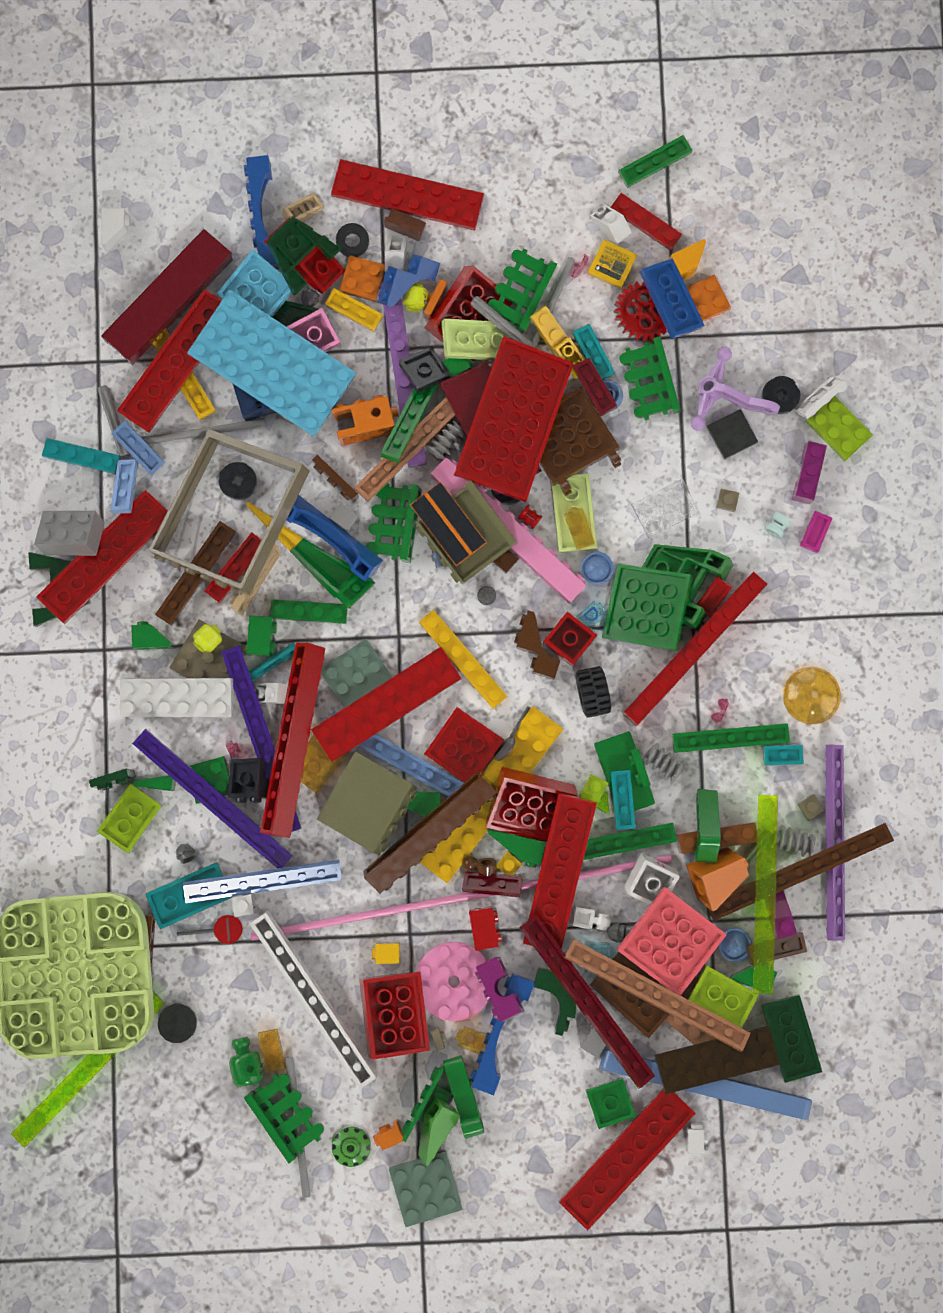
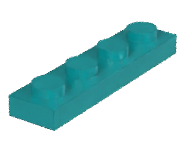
M46 438L42 457L115 475L118 460L121 459V456L50 438Z

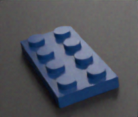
M673 258L639 271L671 339L699 330L705 326Z

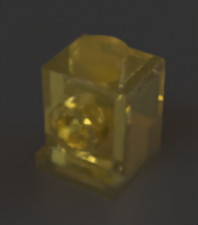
M464 1025L463 1030L458 1029L455 1040L458 1041V1047L480 1054L486 1033ZM467 1035H472L474 1037L473 1041H467Z

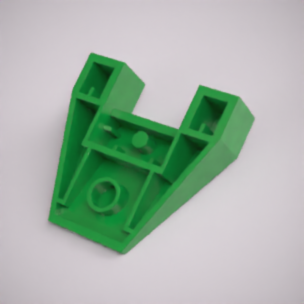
M654 544L642 567L693 576L683 624L698 631L707 614L702 607L692 602L708 574L714 577L718 575L723 580H726L734 564L730 557L714 550Z

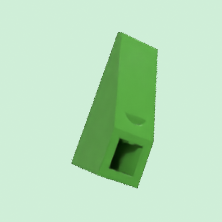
M436 1097L424 1114L418 1153L427 1166L436 1156L438 1149L446 1141L448 1134L460 1118V1114L453 1106Z

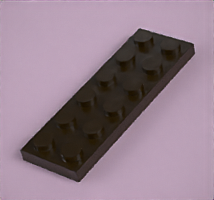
M769 1026L749 1030L750 1036L741 1052L718 1039L655 1054L664 1094L780 1065Z

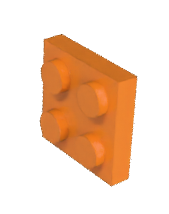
M349 256L340 292L376 302L381 287L380 284L385 273V264Z
M715 274L686 287L703 322L731 309Z

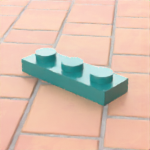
M587 324L573 331L572 334L585 359L590 358L602 380L615 375V371L591 325Z
M630 770L610 772L616 830L636 828Z

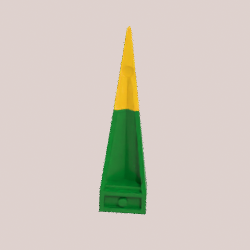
M247 502V507L268 528L272 517L250 502ZM283 525L278 540L334 598H338L349 609L375 585L371 578L364 581L350 570V565L345 561L319 548Z

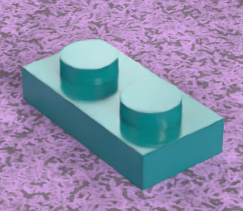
M803 745L763 746L764 766L804 764Z

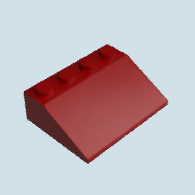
M464 266L424 329L443 342V319L489 321L471 306V301L476 296L481 298L486 304L492 299L498 301L500 295L495 292L496 284L475 266ZM507 299L503 301V304L511 307L513 303Z
M501 767L495 783L497 793L491 801L485 826L486 828L547 842L558 794L563 793L578 797L575 785Z
M421 972L359 978L368 1058L375 1060L430 1051Z

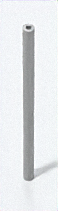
M568 258L548 302L547 308L551 314L574 265V258ZM536 329L531 340L533 343L532 347L534 348L537 347L541 339L538 329Z
M261 418L150 436L143 439L148 444L204 436L208 429L223 433L266 426V419Z
M286 1057L287 1074L291 1079L288 1084L289 1092L297 1090L293 1057ZM291 1107L292 1115H294L296 1111ZM302 1125L294 1129L295 1137L302 1134ZM297 1152L302 1197L307 1198L310 1197L305 1152L301 1155Z

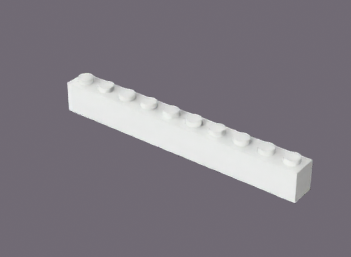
M269 910L252 921L250 926L359 1089L376 1079L377 1072Z

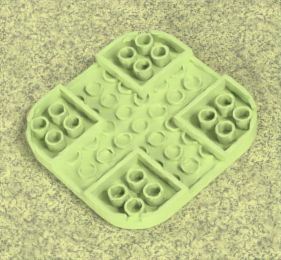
M103 892L29 899L16 902L5 909V912L0 917V1034L6 1045H10L16 1051L15 1053L22 1057L45 1059L69 1055L118 1053L135 1046L143 1040L153 1022L154 1002L147 921L143 911L135 901L120 893Z

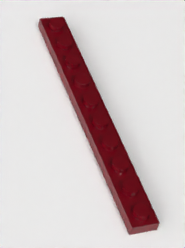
M534 915L519 928L637 1088L644 1087L655 1077L654 1073L572 962L564 958L566 954L538 916Z

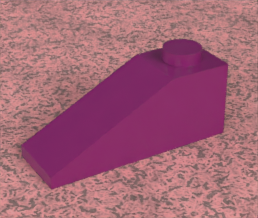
M784 890L765 898L764 901L774 938L781 939L797 935Z

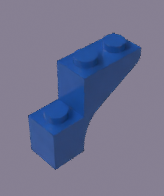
M413 254L408 263L407 272L388 266L384 274L382 289L378 294L379 299L377 303L393 307L415 282L423 279L435 281L440 263Z

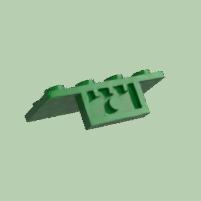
M630 731L594 743L611 796L610 772L630 770L634 811L654 805L655 801L649 787L651 783L639 749H636Z
M440 1064L439 1068L435 1066L429 1079L431 1080L430 1085L426 1084L420 1096L421 1102H416L411 1111V1121L407 1119L402 1128V1141H407L417 1120L423 1123L424 1114L435 1097L448 1103L452 1092L437 1084L444 1071L443 1064Z

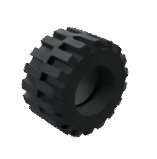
M597 666L578 670L576 672V684L584 715L590 718L610 713L611 699L603 669Z

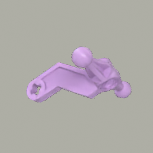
M721 347L717 352L718 361L708 376L703 378L699 384L698 413L691 420V427L696 431L704 429L706 425L704 417L715 401L721 397L746 410L777 415L780 409L777 403L750 397L723 384L725 362L730 360L732 352L728 347Z

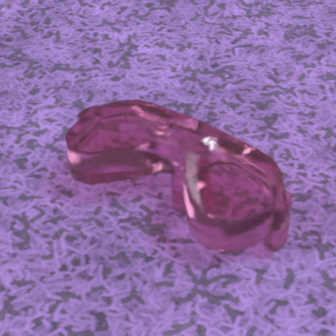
M583 255L581 265L575 263L574 266L577 268L570 274L571 277L577 278L587 265L589 256Z
M727 698L718 700L717 703L721 710L711 715V719L716 724L722 721L729 706Z

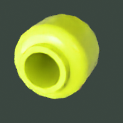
M414 283L403 295V305L408 311L420 312V310L426 307L428 291L423 288L422 284Z
M204 624L193 635V644L203 653L205 651L212 652L222 641L221 630L214 624L212 626Z

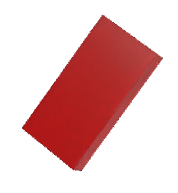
M717 575L696 605L702 607L707 616L711 618L733 586Z

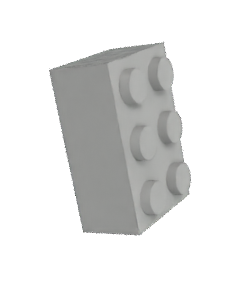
M43 511L34 545L44 555L96 556L105 522L96 511Z

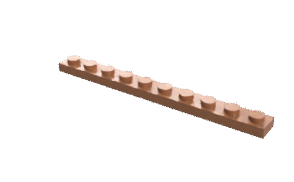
M483 360V361L479 364V365H481V364L487 362V364H488L490 370H491V368H492V366H493V364H492L491 362H489L488 360ZM445 397L418 424L398 464L383 458L354 487V490L367 502L455 417L447 398Z
M574 939L572 940L564 957L565 959L738 1051H743L750 1032Z

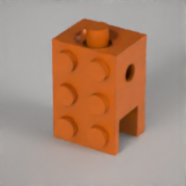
M383 395L374 396L372 400L368 401L364 399L356 400L352 405L339 404L335 406V409H331L335 421L351 417L354 420L355 427L337 431L341 446L388 436L394 428L393 418L399 417L397 406L390 407L388 397Z

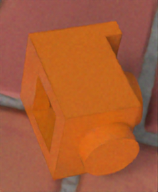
M397 1119L393 1121L392 1126L386 1124L379 1128L377 1134L373 1135L376 1146H380L382 1151L403 1142L402 1129Z

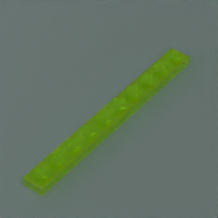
M758 795L753 993L773 994L778 795Z
M153 991L155 1015L166 1003ZM117 1053L88 1054L11 1135L25 1148Z

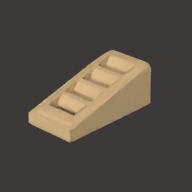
M312 193L283 208L282 216L286 220L294 215L295 218L304 223L323 210L324 205L316 194ZM310 201L315 205L314 208L309 203Z

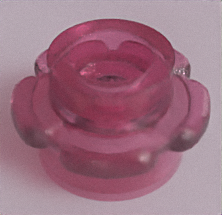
M230 740V743L226 744L231 759L236 756L239 758L238 753H241L237 742L233 743Z

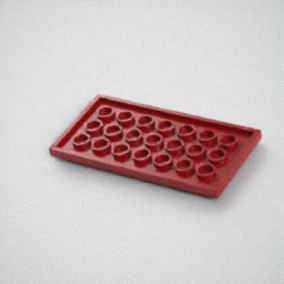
M503 336L454 476L467 481L471 480L475 484L526 502L574 363Z

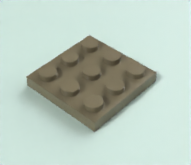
M199 619L169 668L185 678H230L221 652L240 645L243 656H245L247 647L221 632V643L212 652H201L193 644V635L207 623Z

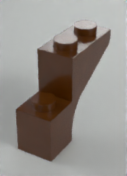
M528 610L527 614H522L519 624L523 626L521 633H516L514 643L517 644L516 649L538 655L537 658L533 657L530 666L533 669L532 674L555 680L561 660L551 657L544 651L541 645L535 613Z

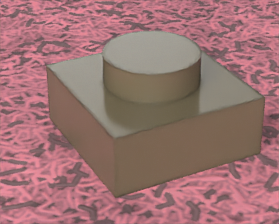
M721 488L716 508L735 512L739 492Z
M815 794L797 804L808 821L825 811Z
M439 1027L432 1029L431 1033L437 1051L445 1049L444 1043H447L445 1032H440Z

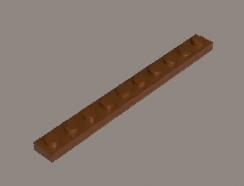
M880 824L737 888L717 910L711 911L709 908L708 910L713 921L718 920L893 842L894 839L887 824Z

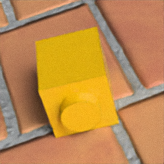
M400 942L376 943L375 947L372 948V959H375L376 964L400 963Z

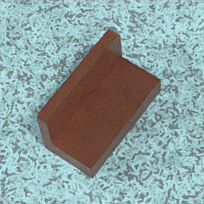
M393 208L389 216L384 219L385 228L418 242L426 227V222Z

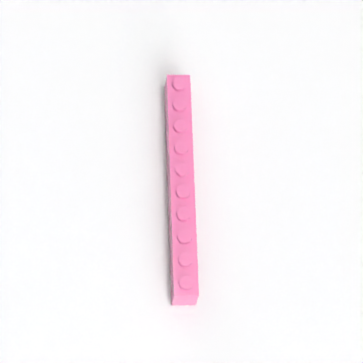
M446 457L432 471L431 478L436 483L441 481L451 496H453L465 487V484L469 481L454 476L458 463ZM474 483L518 542L510 550L567 603L571 604L586 588L587 585L584 584L586 582L585 579L579 574H573L570 571L572 568L565 561L561 563L556 558L558 555L549 548L547 550L542 545L543 541L535 535L533 537L528 532L529 528L522 522L519 524L514 520L516 517L512 512L503 510L500 507L502 504L495 497L491 499L486 494L488 491L483 486H477Z

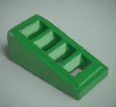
M170 776L136 780L133 781V785L135 787L175 791L176 781Z

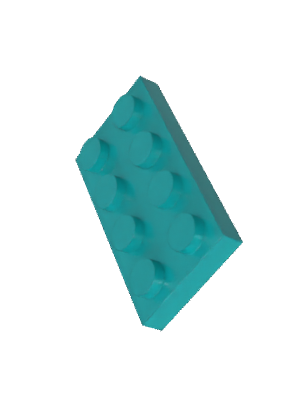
M218 862L145 893L160 930L232 898L231 896L190 903L185 901L183 882L222 877L223 873Z

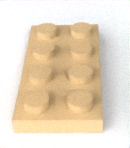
M274 544L250 595L242 593V595L235 594L232 598V606L230 608L239 615H244L281 555L282 551L278 545Z

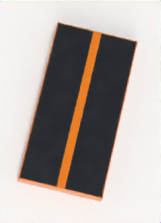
M441 481L410 504L456 566L487 544Z

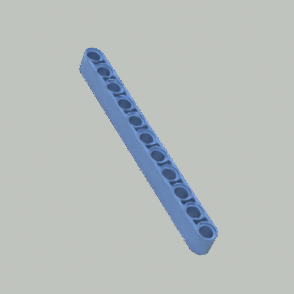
M603 1049L599 1069L629 1077L609 1049ZM643 1058L655 1075L649 1082L662 1085L656 1061ZM724 1079L685 1089V1091L803 1120L809 1119L812 1100L805 1097L732 1079Z

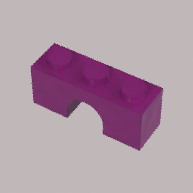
M808 441L805 444L800 462L802 464L801 470L795 483L791 500L811 504L814 501L827 445Z
M495 957L476 966V977L485 987L483 992L487 1001H491L493 1005L492 1013L496 1020L499 1019L500 1022H504L525 1012L517 993L506 997L500 994L498 990L499 981L503 977L508 976L501 957Z

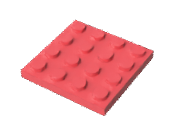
M663 887L618 946L617 950L667 989L681 996L727 934L666 887Z

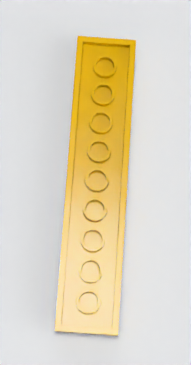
M533 706L523 718L513 736L516 741L511 752L501 761L495 760L494 757L483 771V774L495 786L501 767L531 773L563 731V728ZM491 801L482 805L477 814L467 818L462 827L452 831L451 836L447 840H442L437 844L433 852L423 856L420 863L448 884L462 865L463 859L469 856L489 829L485 825Z

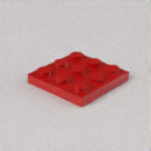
M456 707L424 755L465 783L476 772L484 770L504 739Z

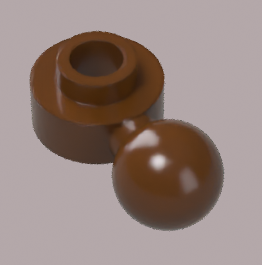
M467 856L462 861V866L465 870L473 871L477 868L478 872L485 876L492 875L497 870V862L492 858H483L477 861L474 856Z

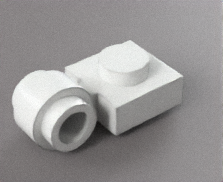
M576 907L572 926L592 930L593 923H595L596 929L607 931L611 924L610 915L598 913V917L595 918V910Z

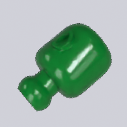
M248 1037L232 1040V1047L236 1055L230 1058L229 1067L233 1084L236 1087L253 1085L261 1082L263 1079L262 1068L264 1063H261L260 1055L257 1051L249 1050L250 1039Z

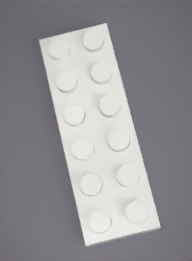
M233 678L119 679L120 717H233Z

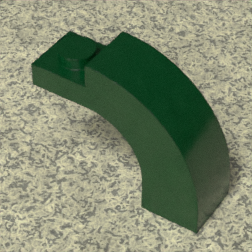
M538 967L534 988L548 991L557 998L559 1014L554 1033L563 1036V1033L567 1032L570 1020H567V1017L574 1019L576 1017V1004L551 970Z

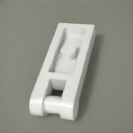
M834 376L830 377L795 408V411L798 415L808 419L815 415L817 410L824 404H827L838 392H844L847 388V383Z

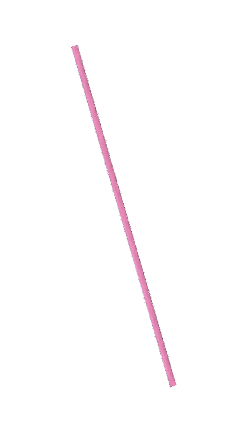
M671 855L653 858L664 864L672 862ZM637 861L580 871L579 879L633 870ZM538 879L523 882L522 890L536 888ZM462 893L280 928L284 934H290L494 895ZM255 932L251 933L252 941L259 939Z

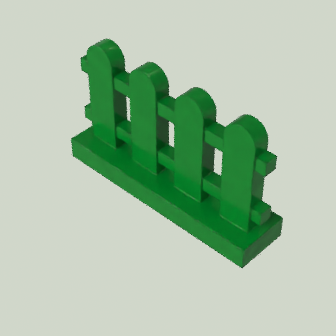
M526 249L522 251L514 250L512 252L511 259L516 262L514 268L507 266L503 270V276L508 281L506 284L498 283L495 287V292L500 295L498 301L492 299L487 303L504 319L510 321L509 323L512 326L514 324L517 325L516 329L522 334L526 331L531 321L530 316L534 314L557 266V263L553 261L545 264V259H535L527 254L528 250ZM520 266L533 271L532 276L530 277L519 271ZM537 275L541 276L539 281L536 280ZM514 282L524 287V292L521 293L512 288V283ZM530 291L533 292L532 297L528 296ZM504 299L517 304L516 309L514 310L503 304ZM521 308L525 309L524 314L520 313Z
M661 337L653 338L654 344L652 345L646 342L644 343L645 347L632 351L630 347L626 348V352L622 353L619 357L621 364H630L631 370L624 374L625 381L628 383L634 382L636 388L630 390L629 397L633 401H640L641 406L634 409V415L637 418H644L645 421L650 420L649 416L663 412V415H667L668 410L671 409L674 414L681 412ZM658 356L659 362L654 363L653 357ZM645 359L649 360V365L635 368V362ZM663 374L664 380L659 381L658 375ZM653 376L654 383L640 386L639 380ZM668 391L669 397L664 399L663 393ZM658 394V401L645 404L644 398Z
M387 483L376 494L378 498H382L381 505L376 504L371 509L372 514L379 518L378 523L369 525V532L372 535H376L375 542H368L366 547L377 556H392V560H397V557H400L399 559L402 562L411 563L418 515L410 504L421 497L422 489L419 485L411 484L410 489H408V485H403L402 488L389 487L390 484ZM387 499L399 500L400 506H387ZM384 518L397 519V525L384 524ZM381 537H394V544L381 543Z
M276 1073L272 1076L274 1079L263 1088L258 1086L256 1088L257 1093H254L252 1090L244 1099L289 1164L296 1159L297 1152L300 1155L305 1152L303 1147L314 1139L316 1142L322 1139L320 1135L324 1132V1125L322 1123L311 1124L308 1119L313 1115L312 1108L305 1106L301 1109L297 1104L302 1098L301 1092L299 1090L289 1092L286 1088L290 1083V1076L288 1074L278 1076ZM281 1090L285 1097L273 1105L269 1098ZM262 1103H266V1105L268 1106L267 1110L265 1109ZM293 1107L296 1113L284 1121L281 1114ZM275 1118L279 1122V1126H277L274 1122ZM304 1123L307 1130L295 1137L292 1131ZM286 1135L290 1138L291 1142L287 1141Z

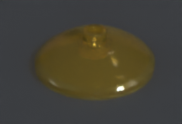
M806 667L794 672L786 681L783 689V702L788 713L797 721L805 724H819L827 721L836 713L841 701V691L836 679L829 672L818 667ZM812 691L817 692V698L812 697Z

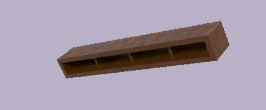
M480 770L476 772L363 871L364 879L379 894L384 890H389L393 886V882L398 878H403L407 874L408 869L422 861L423 856L433 852L437 844L442 840H447L451 836L452 831L465 824L467 818L477 814L482 805L492 801L497 793L495 786Z

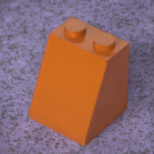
M728 847L719 850L716 864L694 861L686 865L697 900L711 911L717 910L749 876L747 860Z

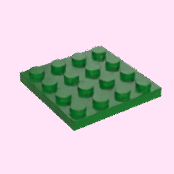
M618 564L602 638L677 651L693 576L684 573Z

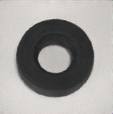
M348 223L338 230L336 244L338 243L343 247L340 252L344 256L359 257L368 249L369 235L363 226L357 223ZM349 234H356L360 238L357 246L350 247L345 243V239Z

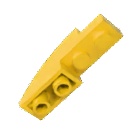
M543 306L530 316V319L539 331V335L555 356L573 362V366L585 360L570 337L566 336L547 306ZM572 368L570 375L577 379L578 377Z

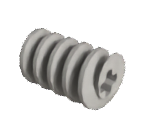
M451 420L453 425L447 424V430H441L442 436L439 434L435 436L437 441L431 440V446H425L426 450L436 460L439 458L444 460V453L451 455L449 448L456 450L454 443L461 445L460 437L465 440L467 439L462 428L453 420Z
M656 743L648 750L642 760L647 758L646 765L653 763L652 770L659 768L658 775L665 772L664 779L666 780L671 777L670 784L672 785L683 772L684 763L681 762L676 765L678 758L675 757L670 760L671 753L669 752L664 755L665 748L658 750L659 743Z
M781 825L779 828L777 826L774 831L771 847L779 843L780 850L785 845L786 852L794 848L795 855L801 850L802 857L806 853H809V856H811L816 837L813 834L808 837L807 832L801 834L800 830L797 829L793 833V828L789 827L786 830L785 825Z

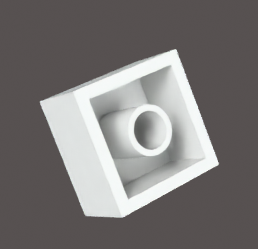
M641 853L624 885V889L628 895L651 904L663 887L672 892L680 875L676 869Z

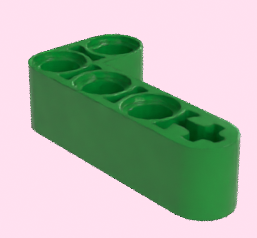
M697 789L696 815L698 840L695 850V862L716 864L720 847L718 791Z
M462 1055L443 1060L455 1105L460 1114V1124L464 1138L468 1139L483 1134V1122Z

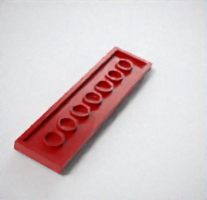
M343 159L339 161L331 191L332 197L390 211L393 208L407 215L474 231L476 230L484 199V193Z
M206 289L202 291L117 409L118 413L150 433L200 362L188 355L187 352L221 303V299Z
M144 490L133 501L131 513H121L102 531L97 555L77 556L36 598L65 625L157 534L168 510L150 493Z
M439 647L315 726L311 731L331 762H333L462 678L442 647Z
M563 793L558 794L529 919L534 915L538 916L561 949L597 805L596 801ZM524 935L523 944L533 946Z
M662 1088L563 1195L559 1203L588 1231L696 1113L675 1092L664 1094Z

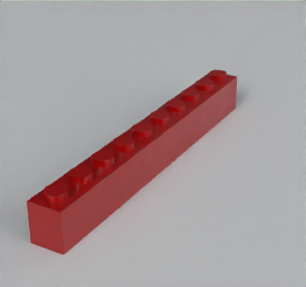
M753 571L622 714L635 726H638L768 584Z
M308 642L296 643L260 829V833L275 837L290 838L293 829V820L326 648Z

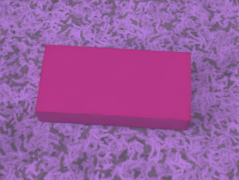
M814 511L800 546L818 553L833 518Z

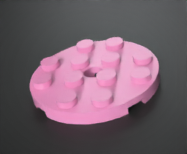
M447 942L432 948L422 958L416 972H421L425 1009L429 1013L446 1021H462L473 1017L485 1007L488 1002L483 992L485 987L483 983L478 981L475 974L477 972L476 966L487 962L483 954L475 951V948L469 944ZM451 976L459 978L460 983L458 986L452 987L449 985L448 980Z

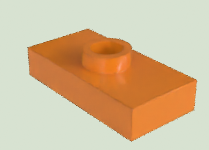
M440 279L434 293L430 292L427 298L428 304L424 310V318L430 320L448 289L446 281Z

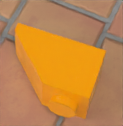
M705 239L671 254L670 259L673 258L682 279L685 278L687 280L695 275L706 244Z

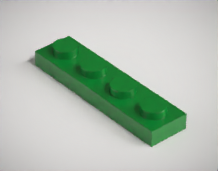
M684 135L619 169L618 173L626 187L629 188L688 156L693 150Z
M271 599L270 617L276 620L347 624L348 607L344 604Z

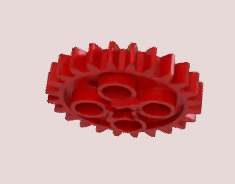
M636 281L634 287L629 284L627 289L624 288L621 291L622 294H619L617 297L619 301H616L614 304L618 308L613 313L618 314L614 320L620 321L617 326L618 328L624 327L623 334L628 331L629 339L634 335L636 342L642 337V341L645 343L647 337L652 342L654 336L661 337V334L664 335L667 332L660 315H656L653 309L657 308L644 281L641 286ZM640 296H645L648 302L642 301ZM627 308H632L635 314H630ZM641 321L646 322L648 324V328H644L641 325Z

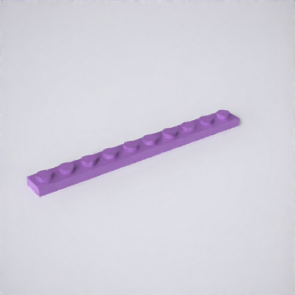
M400 298L393 307L383 306L401 414L414 387L399 366V360L410 356L402 299ZM422 448L408 462V468L427 465L425 448Z
M826 745V849L844 841V745ZM845 863L826 871L827 940L829 941L845 940Z

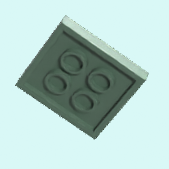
M367 639L321 670V675L344 708L392 678Z
M446 1150L436 1153V1156L428 1166L425 1165L421 1158L389 1167L405 1227L462 1210Z

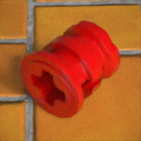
M528 504L519 515L518 520L523 519L526 525L529 524L533 530L543 516L538 515L535 509L531 510L530 504Z

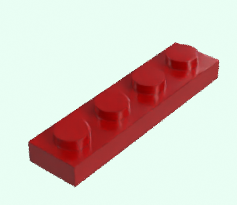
M623 193L619 194L610 207L621 213L627 222L670 251L682 237V233Z
M251 532L218 575L238 582L247 571L262 539ZM213 580L204 592L220 604L231 591V587L226 586V588H222L216 585V581Z

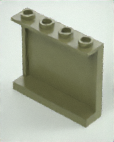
M471 480L452 497L487 544L458 566L453 563L423 521H416L418 525L416 530L422 537L426 536L430 542L427 544L433 552L437 551L441 556L439 561L445 568L448 566L451 569V577L456 583L460 581L461 584L466 583L518 543Z
M355 752L317 820L369 851L380 855L381 852L385 851L389 837L396 832L397 823L406 814V807L415 798L418 787Z

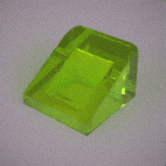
M604 791L596 809L609 815L608 792Z

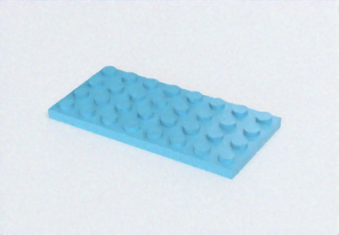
M231 290L227 292L187 352L188 355L314 438L331 414V409L335 408L357 375L356 372Z

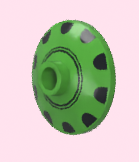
M345 1127L341 1129L332 1141L334 1158L338 1163L346 1167L361 1165L366 1161L371 1151V1142L368 1135L358 1127ZM353 1145L354 1151H348L347 1146Z

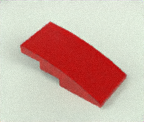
M289 217L288 219H286L273 233H271V234L264 240V242H265L266 245H267L266 241H267L280 227H282V226L290 219V217ZM317 246L294 267L307 284L321 294L345 272V269L335 257L329 260Z

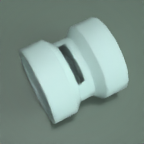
M775 512L771 523H768L765 527V531L781 539L784 529L788 528L791 521L784 515Z

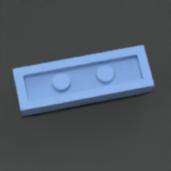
M136 459L118 460L111 504L113 514L132 512L138 461Z

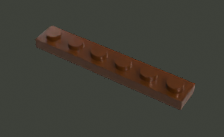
M219 521L191 563L210 571L236 534V531ZM184 571L155 615L172 626L204 579L199 577L200 574L195 573V575H191Z

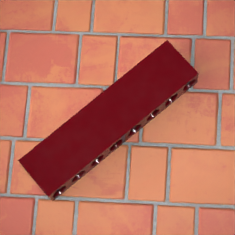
M203 229L113 322L101 337L133 366L153 345V342L157 340L156 338L161 333L163 334V331L167 330L196 300L202 291L233 261L232 252L208 231Z

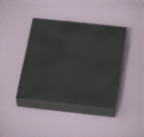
M741 409L707 425V429L724 460L758 443Z

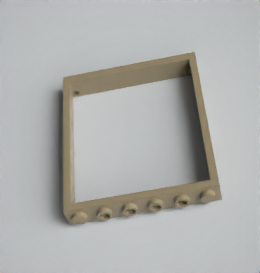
M208 429L148 551L154 554V559L162 563L165 560L169 561V565L179 569L181 566L185 568V572L191 575L198 573L200 578L208 582L212 579L216 581V585L222 588L229 586L231 591L242 595V593L250 595L310 470L302 463ZM218 444L294 473L241 584L165 553Z

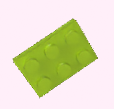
M833 396L827 404H824L817 410L815 415L805 421L844 462L873 436L836 396Z
M130 783L96 832L129 854L163 805Z
M705 965L688 1000L742 1028L759 994Z

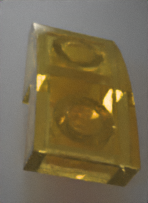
M278 1029L258 1032L265 1073L285 1070Z

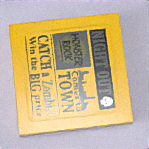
M603 239L587 274L622 289L637 258V254Z

